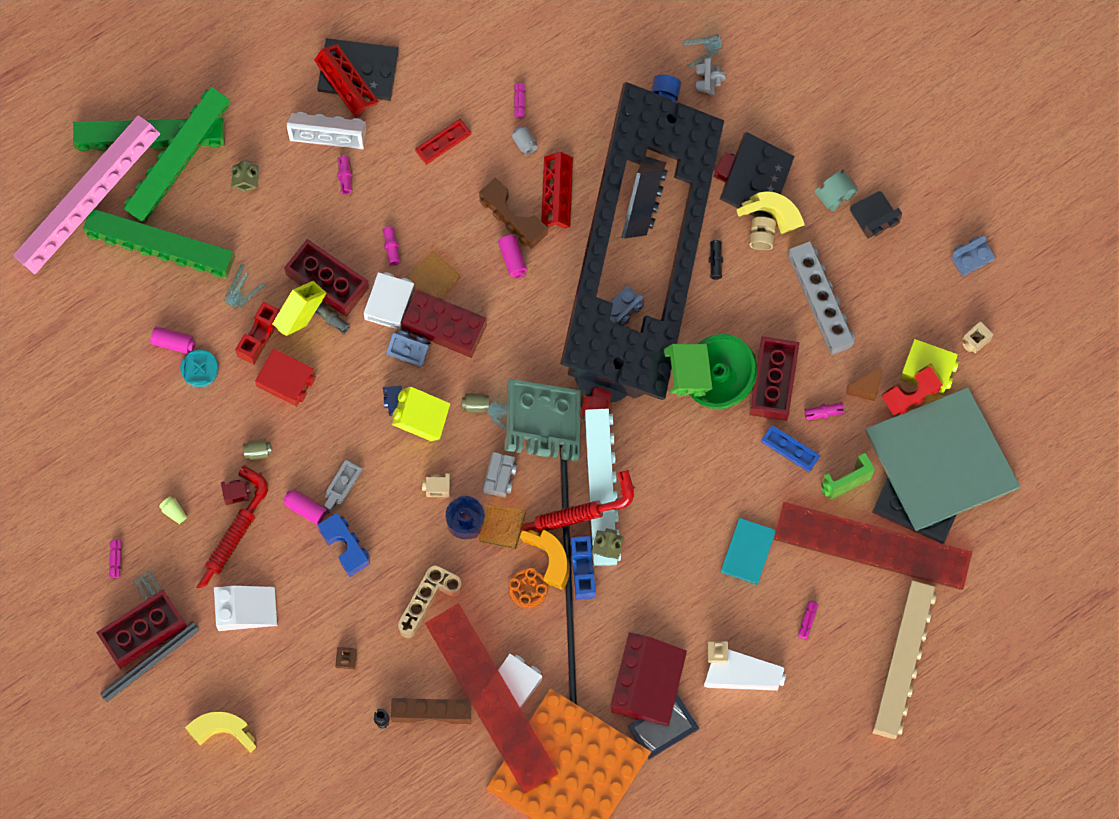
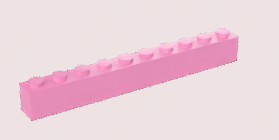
M138 115L13 256L28 270L36 274L156 140L160 133L149 122Z

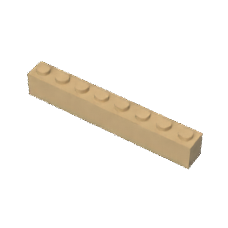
M912 581L909 586L872 731L873 734L891 739H896L898 734H902L904 723H901L902 716H906L909 707L906 704L907 697H911L914 687L910 685L911 680L916 678L918 667H915L916 660L921 659L923 651L920 648L921 641L925 642L928 630H924L925 624L930 623L932 612L929 611L930 605H934L937 593H934V586Z

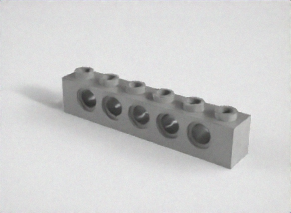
M807 242L789 249V260L830 355L852 348L855 341L854 334L846 325L848 324L846 315L841 313L839 309L840 302L838 297H834L832 293L833 286L831 281L825 277L826 270L823 263H819L817 258L819 254L816 247H812L811 242ZM810 262L813 266L806 267L803 263ZM816 278L820 283L814 284L811 282V279ZM824 295L826 296L827 300L822 301L818 298V296ZM832 312L834 316L827 317L825 313ZM832 329H840L842 333L835 334Z

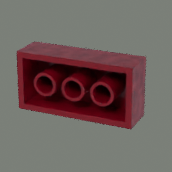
M306 239L284 267L286 276L301 286L314 281L327 292L323 301L346 317L369 289L367 279L308 239Z
M416 290L401 324L402 330L416 336L425 337L428 341L472 358L487 326V318Z
M761 337L757 361L758 372L753 387L749 415L783 421L788 420L800 342Z
M163 589L96 633L117 666L122 669L187 625Z

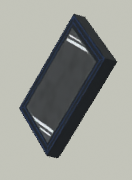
M678 695L675 699L669 726L641 719L628 725L637 743L651 751L648 760L699 730L698 725Z

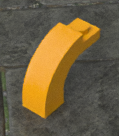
M529 530V532L522 531L520 535L522 542L544 550L549 556V566L543 578L545 583L564 590L569 578L570 564L561 543L556 537L543 530L541 537H539V533Z

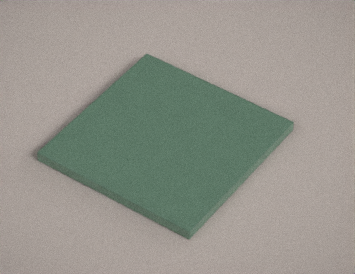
M969 388L865 429L915 531L1020 488Z

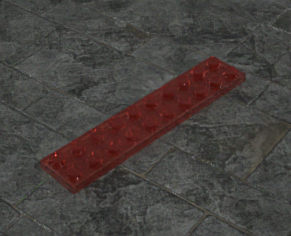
M783 502L774 540L960 590L964 589L972 552L786 502Z
M460 604L454 605L425 622L430 634L523 793H528L558 775V771Z

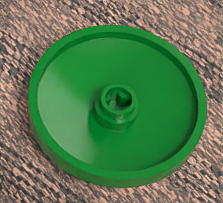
M729 334L712 335L697 343L707 344L712 389L706 392L704 396L689 395L697 403L710 409L730 408L746 398L756 382L758 372L757 360L752 349L740 338Z

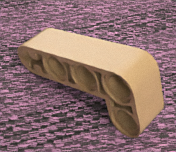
M439 566L430 567L399 620L398 628L400 634L405 638H411L416 634L439 591L449 596L459 595L462 590L460 578ZM434 573L441 575L438 580H432L430 577ZM456 582L458 587L456 589H449L448 584ZM424 590L432 592L429 597H423L421 593ZM414 607L422 608L421 613H412ZM410 623L411 629L408 628L405 631L404 626H408V624Z

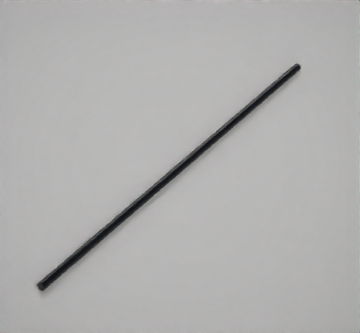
M560 445L562 509L569 508L567 460H563L561 457L563 445ZM570 526L563 527V543L570 564L569 578L565 587L570 701L577 705Z

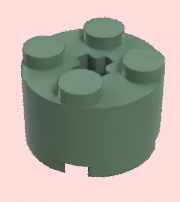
M842 169L841 172L838 171L823 182L824 187L821 189L818 187L814 193L828 210L834 212L841 206L840 204L844 199L848 201L856 195L858 186L847 172Z

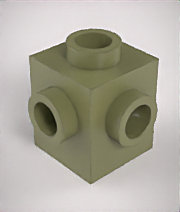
M246 160L233 165L231 187L245 192L257 188L259 166L251 164L250 161Z
M613 529L597 530L592 553L619 560L624 537L617 535V531Z

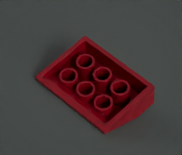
M629 632L610 705L611 713L669 726L687 651L649 636Z

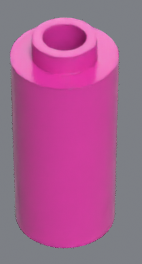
M507 235L500 238L498 244L510 277L516 279L523 277L528 269L516 236Z
M155 326L150 344L188 354L190 351H193L195 340H193L192 335Z
M295 489L292 492L288 491L283 499L285 501L284 506L316 525L323 521L328 511L327 508Z

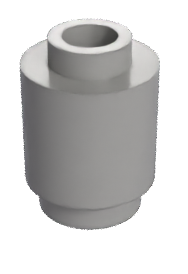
M520 126L513 131L512 138L520 151L524 152L525 155L533 153L538 148L536 145L537 141L528 127Z

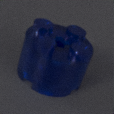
M461 496L448 505L446 509V523L449 532L460 539L476 538L481 533L485 525V512L477 499L471 496ZM465 515H468V518L466 520L462 519L465 517Z

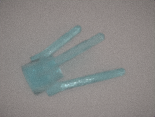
M718 34L705 38L684 40L683 46L704 43L705 49L707 51L710 50L708 54L691 63L689 68L704 61L705 58L718 54V49H722L721 38Z
M244 264L240 265L224 299L228 305L235 309L238 306L243 307L250 298L265 287V283H262L242 299L243 294L239 290L245 282L248 273L244 274L236 288L235 286L242 273Z
M493 401L488 408L487 415L491 416L490 421L495 422L506 431L507 426L498 419H503L505 414H507V405Z

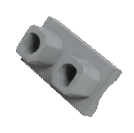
M705 58V63L696 65L698 76H705V80H698L696 82V89L698 92H707L709 96H715V85H721V81L726 79V73L721 72V67H716L711 62V58Z

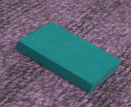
M739 518L720 573L758 585L776 530Z

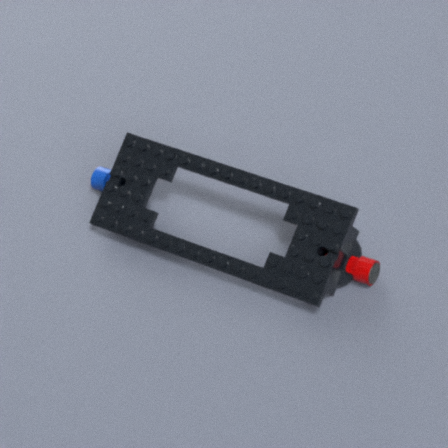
M670 75L655 76L651 91L628 82L622 85L560 362L561 365L569 367L568 375L575 377L578 388L586 395L583 398L580 417L584 420L585 410L609 409L610 414L611 403L618 402L626 396L638 398L646 394L660 400L666 398L672 365L671 357H665L664 349L672 344H677L724 124V120L687 105L676 103L679 97L681 81ZM647 149L677 160L674 178L689 183L690 187L662 318L658 320L645 316L641 332L611 322L610 316L613 303L596 296L626 161L629 160L641 165L644 156H646Z

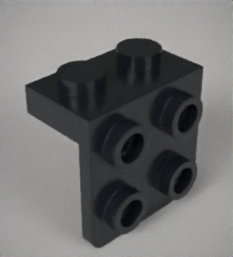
M881 191L850 207V212L867 239L880 235L889 227H895L900 223L902 217L900 209L893 210Z

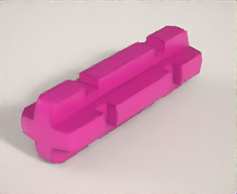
M519 82L514 85V91L516 92L514 93V108H516L514 109V117L518 119L525 117V110H523L525 108V93H523L525 92V84Z
M112 540L110 542V549L112 551H110L109 567H111L109 569V577L118 578L121 573L119 567H121L120 549H122V542L120 540Z
M808 602L807 611H805L801 623L802 628H800L798 637L802 639H808L809 630H811L818 608L816 602Z

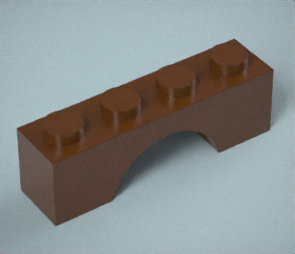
M494 178L479 192L480 203L485 208L491 209L493 216L498 221L502 220L509 232L518 235L519 241L524 246L528 245L532 249L548 235V227L535 215L523 218L512 214L506 206L509 197L508 189L497 178Z
M392 698L391 700L392 722L412 723L421 720H437L451 724H471V700Z

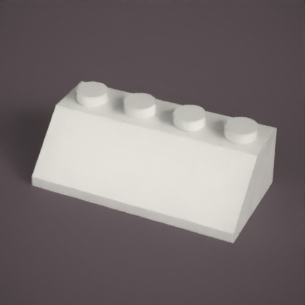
M304 112L291 113L287 122L290 141L364 149L367 128L366 121L354 118L348 120L340 116L331 118L322 114L314 116Z

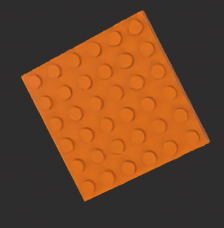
M550 688L486 790L532 819H610L651 754V751Z

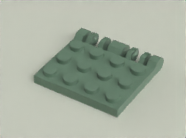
M515 379L508 380L505 450L521 453L524 439H528L526 443L527 454L534 452V455L556 458L559 452V445H563L561 448L562 459L577 462L580 457L581 390Z

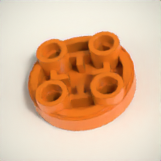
M533 568L523 569L515 573L509 581V595L512 601L523 608H534L540 605L546 598L548 590L547 583L543 580L544 576Z

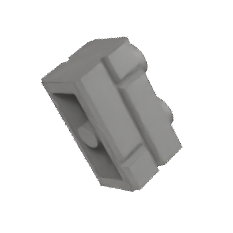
M495 452L492 453L483 493L506 498L507 493H511L513 482L510 479L511 475L516 474L518 465L515 463L514 457Z

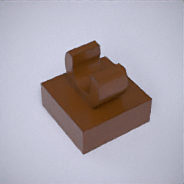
M337 647L335 667L355 670L357 649Z

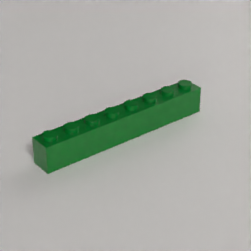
M213 87L203 92L201 102L198 105L195 104L191 109V116L180 124L178 134L170 138L168 148L160 152L157 157L158 162L147 170L146 175L148 176L144 181L141 180L137 184L135 194L129 196L125 201L124 210L143 224L147 222L230 106V99Z
M220 118L201 146H209L211 148L225 146V124L223 118ZM188 119L146 120L160 133L148 148L160 150L168 147L170 138L178 134L180 124ZM133 120L73 122L74 147L76 150L83 152L89 151V149L106 151Z
M95 209L87 216L83 227L87 237L92 240L101 239L109 245L114 246L117 244L128 251L137 250L145 256H157L162 261L168 262L170 260L181 267H193L195 271L201 273L206 271L217 278H228L235 259L234 253L231 250Z

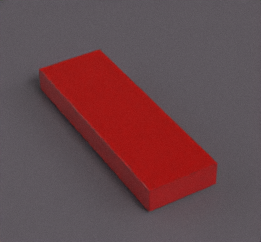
M460 118L415 148V152L427 165L469 137L471 131Z

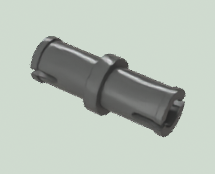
M322 302L320 303L315 313L326 320V324L332 325L341 334H345L349 330L350 324L340 318L336 311H331Z

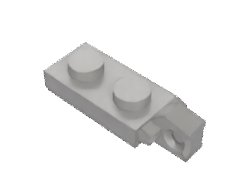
M347 459L326 491L325 498L328 500L324 507L329 512L333 511L336 504L341 505L363 471V468Z

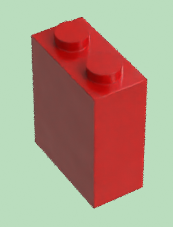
M273 348L255 383L258 388L297 407L299 402L302 403L307 395L305 391L308 386L313 385L316 376L314 368Z

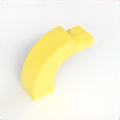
M774 192L757 193L751 196L749 201L743 202V207L737 209L739 217L755 211H765L771 214L776 220L781 234L805 225L797 207L785 196Z
M210 712L199 716L185 727L200 746L212 735L225 732L234 735L250 753L256 748L253 743L256 741L249 732L244 733L249 729L247 723L231 713Z

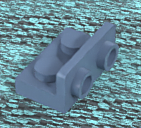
M985 235L982 237L977 236L970 240L969 244L965 246L960 245L953 250L951 260L962 277L995 260L996 257L987 245Z
M626 286L611 301L613 307L610 321L619 325L622 324L623 326L627 324L631 318L630 316L634 312H639L644 306V297L642 295L638 296L630 287Z
M399 329V331L393 332L386 354L422 367L432 343L427 342L428 339L425 337L417 336L416 338L410 336V332Z

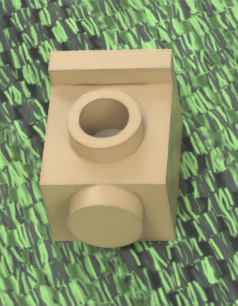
M980 321L964 335L962 339L964 342L963 347L968 352L973 351L976 354L992 340L994 334Z
M437 474L426 477L422 482V491H426L427 497H450V474H446V477Z

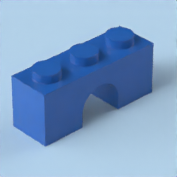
M338 513L317 525L318 530L329 546L337 541L347 544V550L338 556V559L349 577L369 565L368 558L370 556L365 548L361 549L357 543L360 541L354 532L350 533L347 529L349 524L344 516L340 518Z
M590 536L571 537L576 600L593 599L596 597L592 565Z

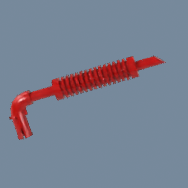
M245 465L241 467L243 471L240 470L238 476L252 482V485L257 487L254 493L255 496L246 510L240 509L234 522H232V525L229 526L230 528L224 534V538L217 545L218 548H215L216 551H213V554L209 557L210 561H207L204 565L208 570L196 588L207 586L214 573L217 575L221 573V568H224V565H226V562L231 557L230 555L233 554L232 552L239 545L238 542H241L240 539L247 532L246 529H249V526L255 520L253 512L260 501L265 499L268 492V483L261 472L257 473Z
M629 470L617 473L622 488L620 490L622 497L616 498L615 501L601 504L599 500L538 515L535 517L534 522L517 527L526 532L537 529L538 532L542 533L543 530L550 531L601 518L605 511L616 508L620 510L628 507L633 501L635 489Z

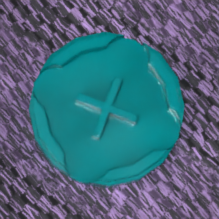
M198 349L189 352L183 358L180 370L186 383L200 388L214 382L218 376L219 366L217 359L210 352Z

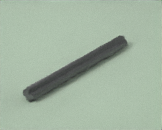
M194 622L188 624L100 693L102 698L106 702L111 700L199 631L198 626Z

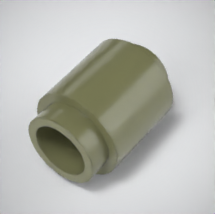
M466 393L465 397H462V409H465L466 413H484V411H489V395H484V393Z
M266 439L252 440L243 444L245 459L269 458L268 454L272 453L271 443L267 442Z

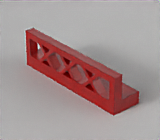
M338 44L321 49L314 61L355 118L360 117L367 108L378 104V99ZM335 51L339 58L334 57L331 52ZM341 66L346 67L349 70V73L345 72L341 68ZM352 80L356 81L360 85V87L355 86L352 83ZM362 95L367 96L370 101L366 102Z
M563 152L544 156L541 222L547 227L558 225L565 229L569 228L571 223L573 157ZM555 160V165L550 169V161ZM554 176V182L550 187L549 182L551 178ZM553 194V200L549 204V198ZM552 211L553 220L548 221V215Z

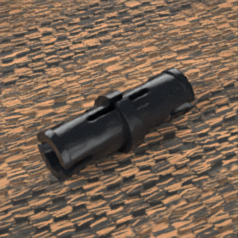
M719 240L710 242L708 262L710 263V278L713 280L722 278L724 258L722 257V242Z
M377 709V713H374L375 724L380 729L387 728L386 725H389L390 720L388 713L384 709Z

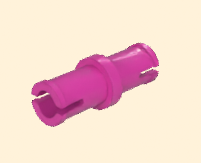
M341 156V159L340 157L337 158L339 168L337 177L340 179V193L348 195L352 193V172L350 171L349 157Z
M385 227L383 229L385 238L384 248L388 254L389 265L395 266L401 262L398 252L399 242L396 241L394 227Z
M843 403L821 404L820 407L804 409L806 421L817 418L828 419V416L845 414Z

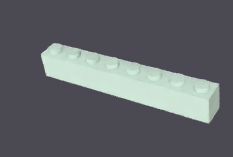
M609 409L585 410L590 502L599 500L601 504L615 501L617 498V491H613V483H616V471H612V464H615V452H611V444H614V433H610V425H613V413L609 414ZM618 510L603 512V517L591 520L592 549L597 530L605 531L606 528L615 530V522H618ZM593 554V566L617 565V561H621V555L618 560Z

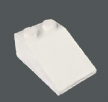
M214 587L216 626L218 631L277 626L275 587Z

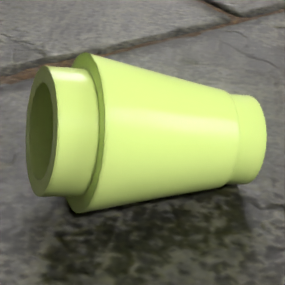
M171 496L166 498L159 506L162 509V513L179 525L188 517L177 500Z

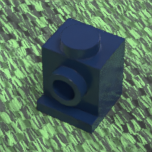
M402 385L383 387L384 408H388L389 416L393 415L394 410L398 406V395L402 390Z

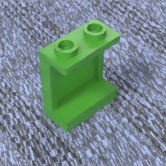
M672 344L664 349L665 357H671L674 387L670 389V394H677V396H686L688 394L704 396L706 392L712 389L707 344Z
M866 453L858 456L855 464L856 471L843 478L833 481L829 473L824 474L821 491L825 497L828 496L832 501L871 480L875 468Z

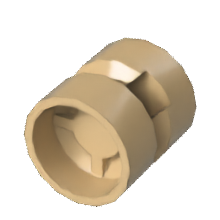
M767 217L752 219V234H750L749 242L751 248L756 250L773 249L775 220Z

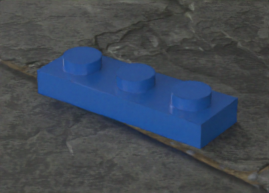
M771 425L761 440V443L809 473L821 456Z

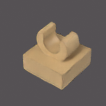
M728 641L708 642V663H728Z

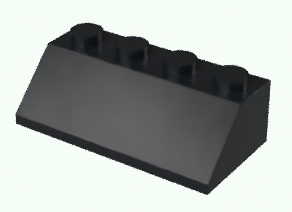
M644 156L636 174L621 238L646 236L649 229L653 230L656 220L653 218V214H657L660 204L657 202V198L661 197L664 186H661V182L665 181L668 170L665 169L666 162Z

